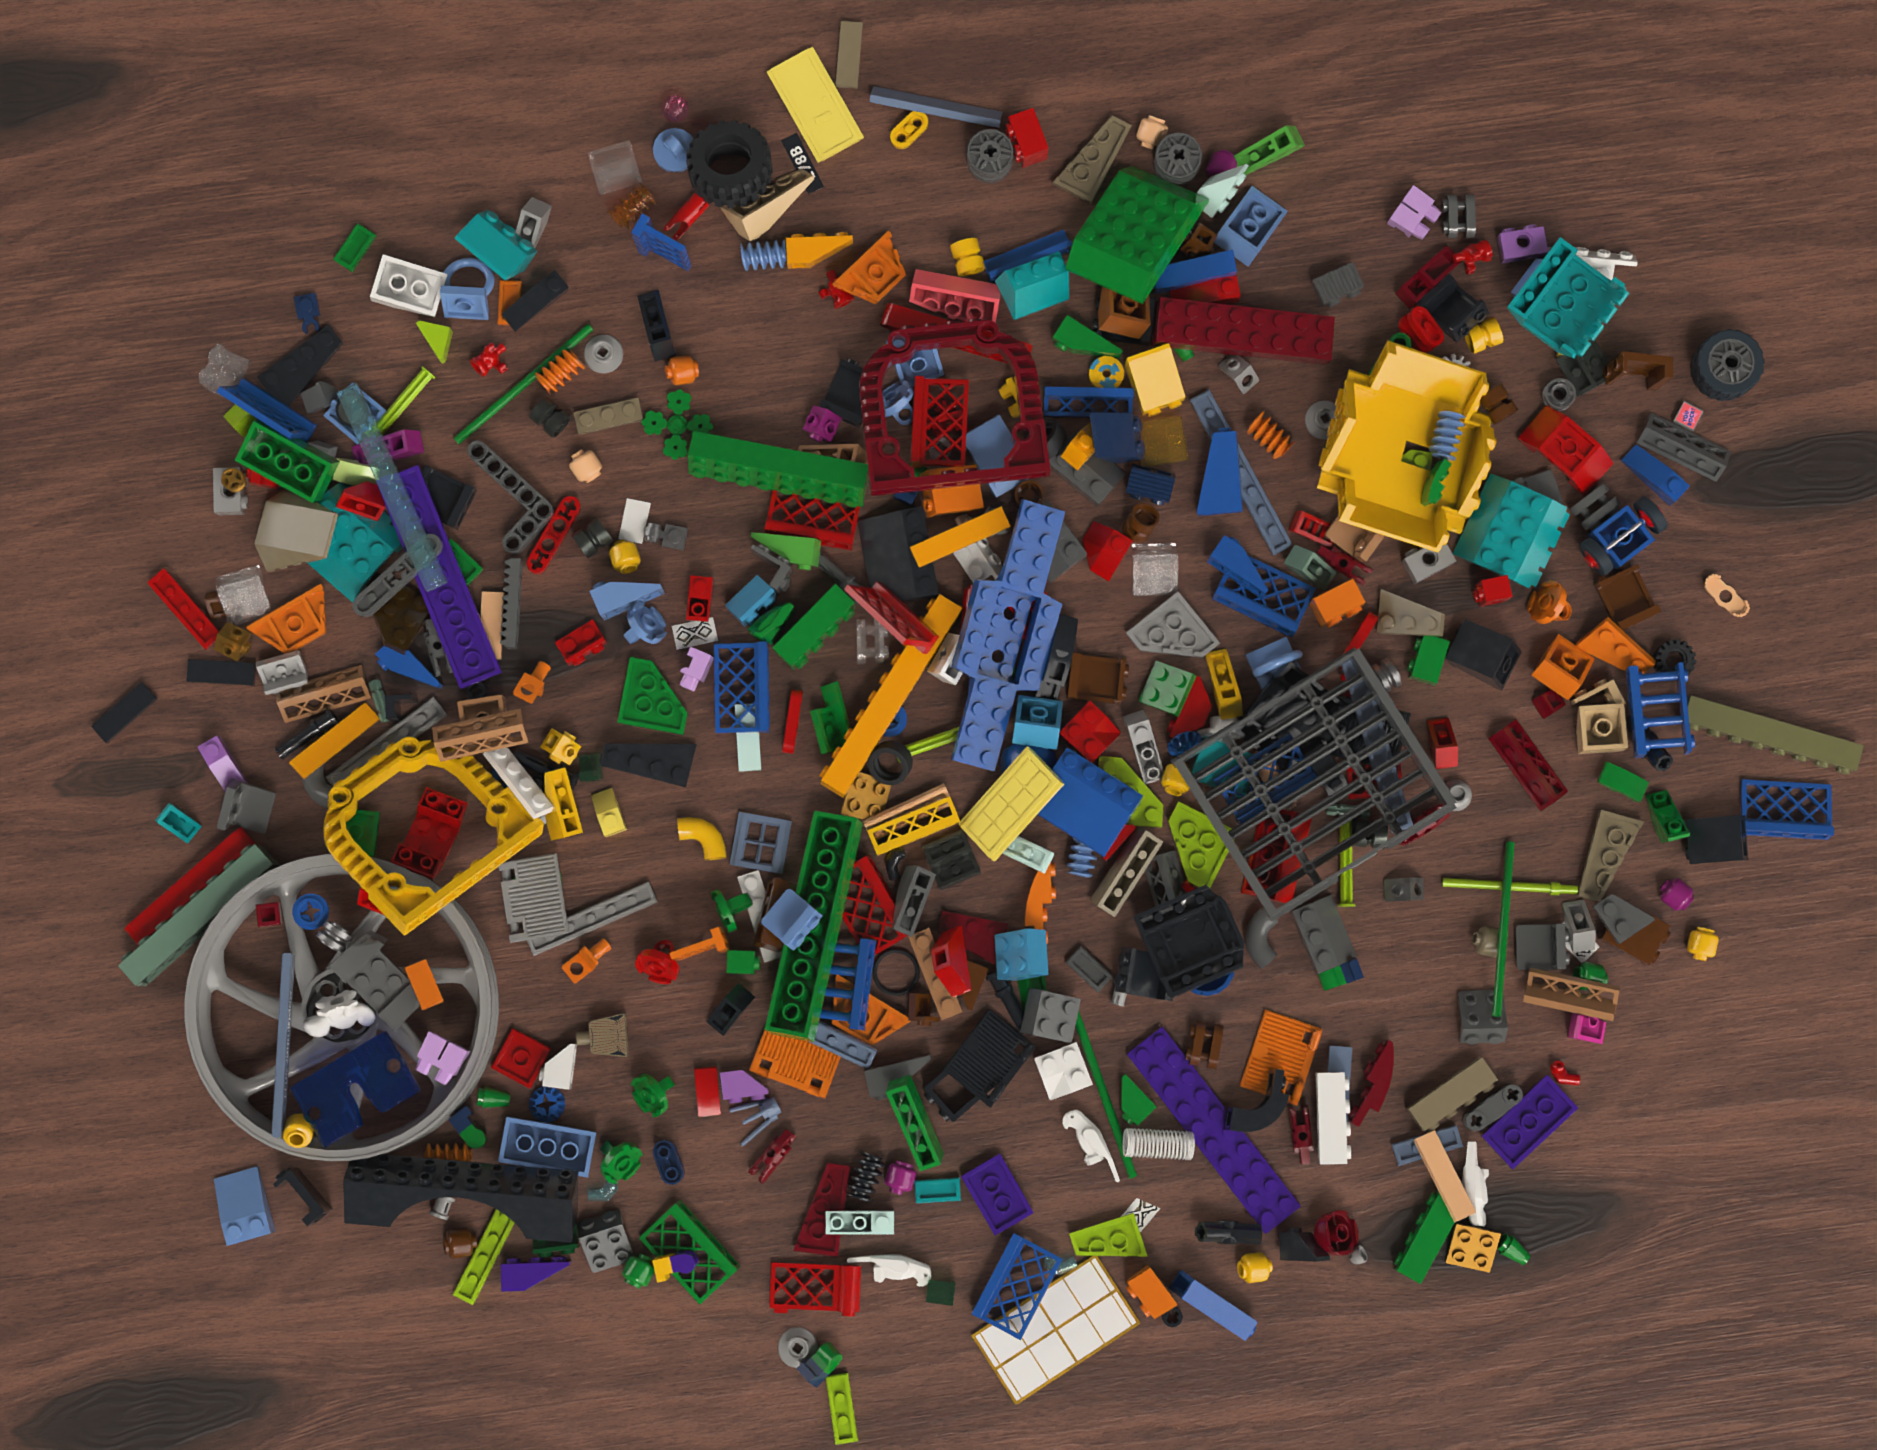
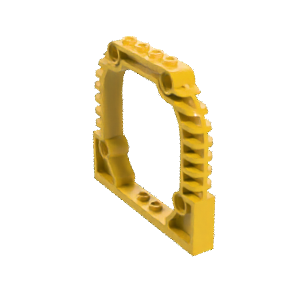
M405 737L397 743H391L380 755H374L363 767H357L351 772L350 776L344 780H338L333 785L328 794V811L324 820L323 834L326 847L335 861L358 882L360 887L369 894L368 899L405 936L542 835L544 822L539 817L533 819L510 788L504 789L501 783L473 755L440 762L434 742L431 740L419 742L414 737ZM449 746L442 748L443 753L451 752L455 748ZM426 765L443 768L456 776L487 808L486 821L490 826L497 829V848L482 859L478 858L473 861L466 871L458 872L451 882L436 893L430 887L406 884V879L400 873L393 872L387 874L353 840L346 829V822L356 814L358 801L399 771L413 773ZM395 886L398 889H391L389 887Z

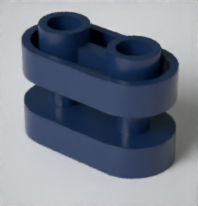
M662 1140L656 1143L653 1148V1157L662 1180L669 1185L679 1183L685 1176V1169L675 1143L670 1140Z

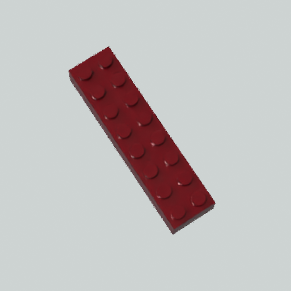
M1160 297L1155 305L1152 346L1159 347L1169 343L1170 348L1327 365L1332 360L1335 317Z

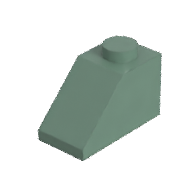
M1294 545L1284 562L1295 574L1323 591H1326L1337 573L1314 552Z

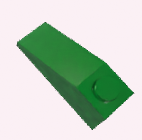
M1068 315L1052 338V342L1055 343L1054 346L1062 352L1068 351L1074 354L1101 357L1112 356L1119 359L1123 353V350Z

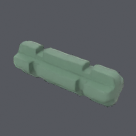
M379 679L372 680L368 684L370 691H373L372 697L376 710L379 711V719L382 723L388 722L390 720L386 719L385 693L381 689L383 688L382 683Z
M1335 803L1326 808V814L1332 816L1338 814V816H1341L1357 805H1337ZM1370 809L1358 815L1359 818L1368 819L1370 817Z

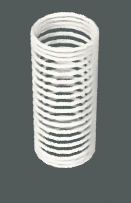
M1126 1128L1124 1130L1123 1154L1125 1157H1133L1134 1155L1136 1158L1138 1155L1140 1158L1142 1155L1143 1158L1150 1156V1158L1154 1157L1155 1159L1157 1157L1159 1159L1166 1157V1159L1178 1158L1180 1160L1182 1158V1160H1191L1194 1155L1195 1139L1192 1131L1176 1132L1174 1130L1172 1132L1170 1130L1168 1132V1130L1160 1131L1158 1129L1156 1131L1154 1129L1152 1131L1151 1129L1144 1130L1143 1128L1141 1130L1139 1128L1137 1130L1135 1128Z

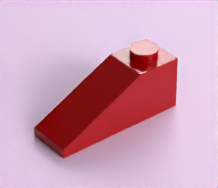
M1237 275L1216 278L1170 291V298L1217 304L1239 302L1241 297Z

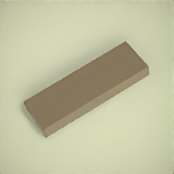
M841 21L836 87L858 89L863 22Z

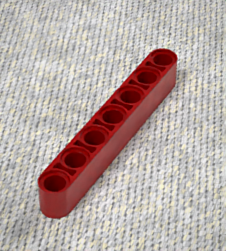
M887 303L880 326L895 331L907 325H913L915 328L924 327L927 323L945 325L950 320ZM983 331L982 335L990 338L993 336V333ZM1019 341L1026 347V349L1031 354L1033 346L1026 342ZM972 345L951 347L1008 364L999 353L982 354L976 351Z
M242 827L235 830L125 927V932L137 945L145 936L149 935L151 937L156 932L155 928L164 920L169 921L173 917L172 913L181 905H187L191 901L189 898L197 890H204L208 886L206 882L216 874L218 876L225 871L223 867L233 859L236 861L242 856L240 852L250 844L253 846L256 842Z

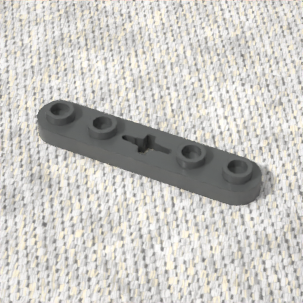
M435 534L424 535L354 599V612L365 618L377 612L442 552V540ZM395 571H403L400 581L398 579L392 581L395 578Z

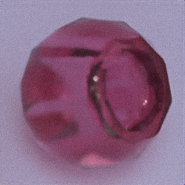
M678 95L668 96L661 106L663 116L670 122H681L689 113L688 102Z

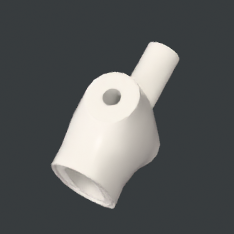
M1220 716L1211 717L1210 728L1199 729L1197 732L1201 735V738L1205 736L1210 737L1236 721L1237 717L1221 720ZM1236 732L1230 734L1233 740L1240 739Z

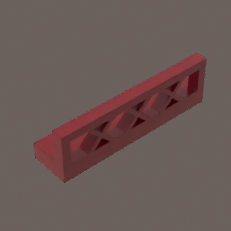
M1517 719L1488 738L1540 811L1555 803L1568 792ZM1511 728L1515 730V732L1518 735V738L1514 736V734L1510 730ZM1525 748L1530 751L1531 756L1527 754ZM1538 766H1540L1543 769L1544 774L1540 772ZM1551 784H1553L1556 787V789L1559 792L1558 794L1555 793V791L1551 787Z

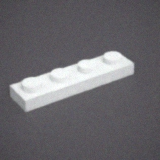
M508 747L483 753L533 819L552 812L554 807Z
M759 870L737 877L742 894L749 893L753 901V905L748 908V913L755 935L766 893ZM760 947L764 963L781 958L782 951L777 953Z

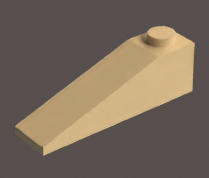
M799 169L777 178L775 184L766 186L767 190L762 195L758 194V199L754 202L750 200L747 202V205L742 207L734 205V208H728L726 205H723L721 210L739 235L749 241L755 240L770 229L814 180V176L803 169Z

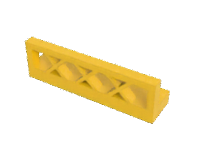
M949 796L869 829L867 832L878 857L890 852L892 849L902 847L960 822V819ZM948 803L952 815L945 818L935 815L938 806ZM935 808L933 813L928 812V810ZM926 813L932 816L929 824L926 826L915 824L918 814ZM914 816V819H913L912 822L906 820V819H909V818H911V817ZM934 817L940 819L932 823ZM903 821L911 824L908 833L901 835L894 832L897 823ZM893 825L892 830L886 829L887 827ZM913 826H916V827L919 828V829H916V830H914V831H911L912 828H913ZM880 830L889 832L890 835L887 842L878 845L873 833ZM892 835L898 836L897 838L890 840Z

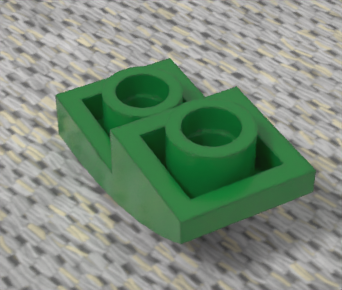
M1446 458L1437 461L1425 482L1421 498L1423 506L1434 505L1442 497L1441 491L1445 486L1440 482L1449 474L1448 469L1452 465Z
M1605 762L1597 780L1598 783L1609 790L1619 792L1634 802H1641L1649 782L1609 762Z

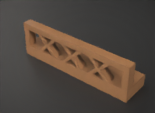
M359 665L308 680L307 684L299 688L293 687L276 694V703L284 722L288 723L326 712L325 709L327 708L332 710L370 699L371 694L365 681L363 667ZM362 686L364 693L357 695L350 693L352 688ZM334 693L342 695L341 699L337 701L328 698ZM313 699L320 701L319 706L316 707L308 706L307 703ZM295 706L299 709L296 713L288 715L285 708Z
M521 708L432 728L434 745L440 762L528 743ZM521 732L520 737L512 738L509 736L510 733ZM491 737L498 738L497 742L492 743L486 740ZM468 742L477 743L474 747L464 746ZM449 746L455 748L451 752L443 753L442 748Z
M1530 968L1523 1002L1613 1021L1620 987ZM1533 977L1543 978L1546 983L1542 985L1533 983ZM1564 982L1568 988L1559 989L1555 984ZM1587 987L1591 992L1583 994L1578 988ZM1604 991L1614 993L1613 1000L1603 998L1600 993Z

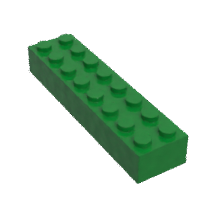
M693 431L688 452L689 474L697 478L708 477L718 482L729 481L743 487L750 485L764 491L776 490L785 495L797 494L806 499L818 498L823 499L827 503H844L849 507H863L868 486V464Z

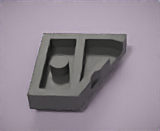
M1610 894L1592 906L1617 944L1622 943L1655 921L1654 917L1614 894Z

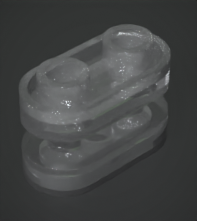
M857 619V664H866V657H875V664L884 663V659H888V646H884V637H888V630L876 619H874V626H866L865 619ZM866 635H875V648H866Z

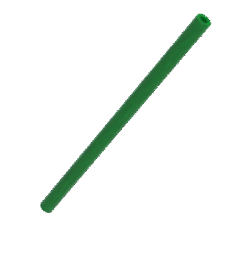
M589 324L585 325L453 438L458 445L535 381L536 372L542 375V367L549 369V361L556 363V355L563 357L562 350L569 352L593 331L592 327Z
M1510 841L1506 842L1492 1010V1016L1501 1017L1515 847V843Z
M1078 1011L1075 1027L1128 1178L1131 1179L1136 1177L1137 1173L1131 1157H1125L1123 1154V1133L1080 1011Z

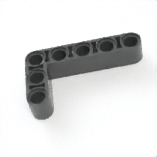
M473 441L467 449L469 457L527 510L526 514L504 536L502 541L504 549L509 554L519 555L548 525L555 510L540 493L485 443ZM476 448H484V453L481 457L473 456ZM493 462L500 463V469L497 472H491L489 469ZM509 477L517 479L513 487L506 486V480ZM525 492H532V500L528 502L522 501V495ZM541 507H549L548 515L544 517L538 515ZM529 522L533 523V531L525 533L523 531L524 525ZM510 540H519V545L516 549L508 548Z

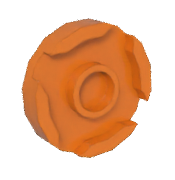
M1549 580L1541 584L1543 587L1538 592L1534 590L1528 601L1527 612L1531 614L1530 618L1539 624L1550 623L1553 620H1568L1572 610L1570 604L1566 601V589L1556 581Z

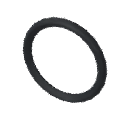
M897 948L889 949L880 954L875 960L872 971L873 980L876 986L885 994L891 996L907 994L916 986L919 980V964L908 951ZM892 953L906 955L915 967L913 982L902 991L886 989L881 985L877 977V968L880 961Z

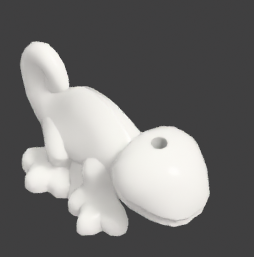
M345 990L336 996H324L317 1001L315 1005L321 1010L317 1011V1015L307 1017L303 1021V1026L309 1035L323 1037L329 1033L330 1026L338 1029H347L353 1026L356 1021L361 1025L370 1026L375 1021V1012L368 1005L353 1000L356 996L355 990Z

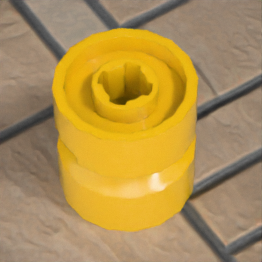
M977 238L960 240L950 245L953 259L958 260L955 266L959 277L974 275L985 270L983 257L978 255L980 246Z
M1494 316L1484 319L1480 325L1474 326L1468 335L1464 337L1472 354L1485 350L1486 345L1493 347L1503 343L1502 331Z

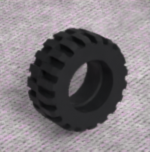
M725 120L719 121L717 125L712 123L706 126L707 130L705 131L703 129L696 134L697 139L693 138L690 142V148L686 154L689 178L696 194L699 197L703 196L705 202L709 204L714 202L715 206L721 208L723 205H726L728 208H734V205L742 207L747 205V202L750 200L751 202L757 200L758 194L762 195L767 190L766 185L770 184L771 174L773 173L771 153L766 138L761 135L758 129L754 127L751 129L750 124L745 122L739 124L735 120H731V123H725ZM727 154H738L749 160L748 165L735 174H719L710 168L717 158Z

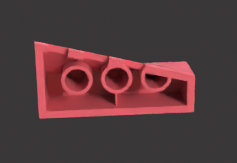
M916 269L909 302L935 313L937 311L947 315V318L952 320L959 319L968 322L969 319L980 318L981 321L991 320L996 323L1001 293L997 285L993 283Z

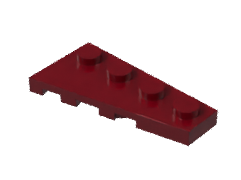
M827 1163L793 1251L838 1257L841 1234H826V1211H844L850 1166Z

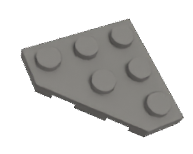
M1179 592L1175 593L1126 632V635L1138 650L1143 652L1203 658L1220 644Z

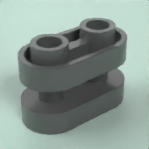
M1447 194L1446 199H1442V212H1446V221L1442 223L1443 234H1446L1447 239L1457 238L1458 232H1464L1465 238H1475L1474 194H1464L1463 201H1457L1456 194ZM1458 210H1463L1464 223H1458Z
M1605 483L1570 509L1574 517L1579 513L1584 517L1585 520L1581 523V526L1585 531L1589 528L1591 531H1594L1603 524L1600 521L1603 517L1607 515L1610 518L1620 511L1618 508L1621 504L1616 497L1609 500L1605 495L1610 490ZM1598 500L1603 507L1592 514L1587 507Z

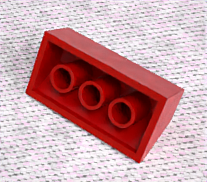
M1287 810L1279 811L1285 822L1300 814ZM1271 816L1257 824L1253 843L1278 828ZM1312 818L1291 830L1297 842L1308 836ZM1284 836L1279 837L1250 855L1248 865L1251 870L1290 847ZM1293 855L1257 879L1263 889H1266L1300 868L1301 863L1296 855ZM1244 878L1241 893L1257 897L1246 878ZM1297 880L1270 896L1269 899L1285 904L1291 901L1294 896Z

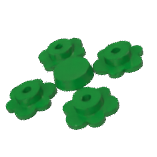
M678 389L676 393L670 392L667 395V400L669 401L667 407L676 414L668 420V423L663 418L661 412L655 413L654 411L646 412L645 418L641 421L642 425L645 426L644 431L647 435L654 433L660 435L662 429H665L667 426L669 431L675 434L671 439L664 441L665 447L663 448L664 455L671 456L673 460L687 455V449L685 448L687 441L682 440L679 434L684 433L687 428L692 431V435L693 431L709 434V431L713 429L710 417L706 414L701 416L694 415L693 420L689 421L688 424L686 419L680 416L684 410L688 411L690 409L689 403L692 400L691 395L684 393L681 389Z

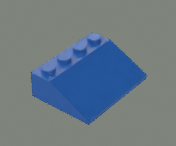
M1066 748L1052 769L1064 785L1037 815L1105 857L1140 805L1143 795L1074 751Z

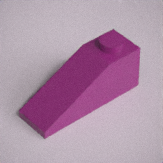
M404 429L352 446L354 460H358L359 463L377 465L424 453L420 431Z

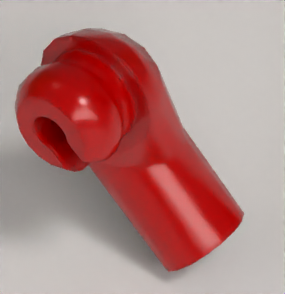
M1554 1061L1550 1070L1558 1083L1580 1085V1075L1569 1074L1562 1061Z

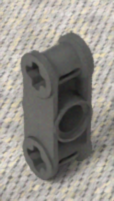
M1506 1084L1488 1095L1464 1115V1126L1471 1131H1480L1490 1123L1498 1120L1522 1100L1523 1092L1521 1088L1514 1084ZM1508 1089L1515 1090L1513 1094L1514 1099L1506 1097L1509 1094ZM1471 1116L1479 1117L1477 1126L1470 1124L1472 1122Z

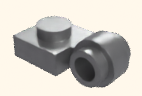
M648 523L643 536H645V541L658 543V539H663L662 547L684 551L688 528L666 524L665 531H662L661 525Z

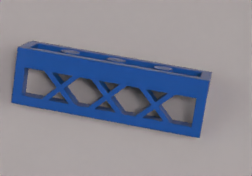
M1063 229L984 261L985 272L989 282L994 283L1006 270L1056 252L1064 255L1071 251L1073 244L1071 239L1068 240Z
M1045 387L1044 417L1090 418V413H1106L1109 409L1114 413H1118L1113 407L1118 401H1128V413L1132 414L1134 388ZM1049 400H1058L1063 407L1058 412L1048 411ZM1074 400H1080L1086 407L1080 412H1074L1069 405ZM1096 400H1101L1108 407L1103 412H1096L1091 405Z

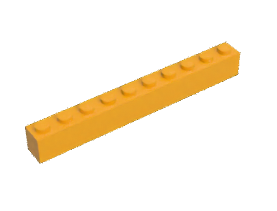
M939 594L937 599L932 598L926 607L929 611L925 618L920 616V619L939 636L928 654H922L915 646L902 645L905 647L901 655L899 653L895 655L891 662V665H893L890 673L885 672L881 677L879 683L882 685L878 692L873 690L867 700L870 703L866 710L861 709L855 719L858 721L854 729L850 727L843 738L846 742L843 747L838 746L832 755L834 761L831 766L826 765L820 774V777H822L821 785L842 798L848 792L962 611V607Z

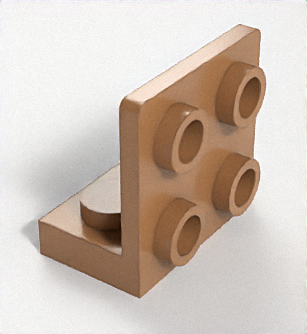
M1339 514L1325 533L1329 540L1360 562H1367L1385 536L1339 521Z

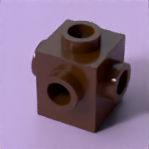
M1199 223L1193 231L1190 230L1183 241L1184 243L1180 251L1191 259L1210 255L1214 249L1212 245L1218 235Z

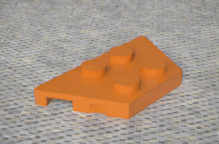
M888 230L832 285L873 304L879 302L906 276L903 265L899 261L898 251L893 248L890 239L892 237L891 232Z
M319 584L248 625L246 628L284 654L297 651L326 634L323 585Z
M840 975L836 976L835 988L852 990L855 987V984ZM869 994L865 1031L849 1029L850 1024L847 1021L832 1020V1024L871 1045L878 1043L910 1022L907 1016ZM834 997L833 1011L849 1013V1011H852L853 1002L851 999Z

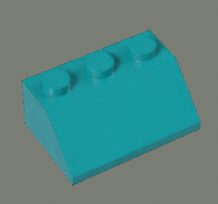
M488 209L476 214L454 238L504 280L524 272L538 252L532 247L531 242L521 238L513 227L503 223L496 213Z
M1060 252L1006 270L995 280L1013 320L1069 300V271L1066 270V264Z

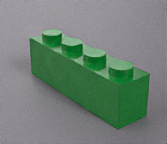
M911 1075L889 1081L886 1094L919 1171L941 1165L944 1152Z
M1438 1190L1436 1193L1432 1192L1426 1202L1429 1205L1425 1213L1421 1212L1415 1222L1418 1225L1415 1232L1409 1233L1404 1243L1407 1245L1404 1252H1399L1393 1263L1396 1265L1394 1270L1419 1284L1425 1278L1454 1225V1221Z

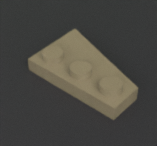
M1381 589L1377 625L1378 634L1443 637L1445 614Z

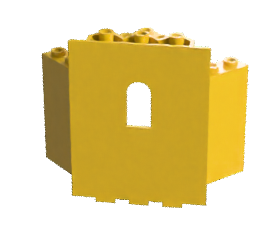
M1388 340L1370 376L1351 369L1348 370L1344 389L1340 388L1335 402V419L1331 418L1326 435L1328 436L1326 448L1322 450L1318 465L1321 466V474L1317 488L1337 495L1339 521L1438 553L1441 547L1446 545L1449 540L1450 534L1447 530L1457 534L1462 533L1465 519L1470 518L1473 511L1477 510L1480 505L1481 498L1478 495V490L1482 480L1486 479L1491 467L1489 452L1496 445L1494 429L1490 427L1491 420L1488 414L1477 411L1482 395L1485 396L1489 389L1486 373ZM1452 411L1465 416V418L1459 420L1465 426L1457 428L1463 434L1455 435V438L1460 440V443L1453 444L1458 449V452H1451V455L1456 460L1449 461L1452 464L1448 469L1449 474L1440 482L1445 486L1441 491L1442 497L1434 505L1423 506L1421 504L1422 492L1431 471L1401 461L1406 441L1429 448L1431 445H1434L1431 440L1436 436L1433 432L1438 428L1436 422L1440 420L1438 417L1439 412Z

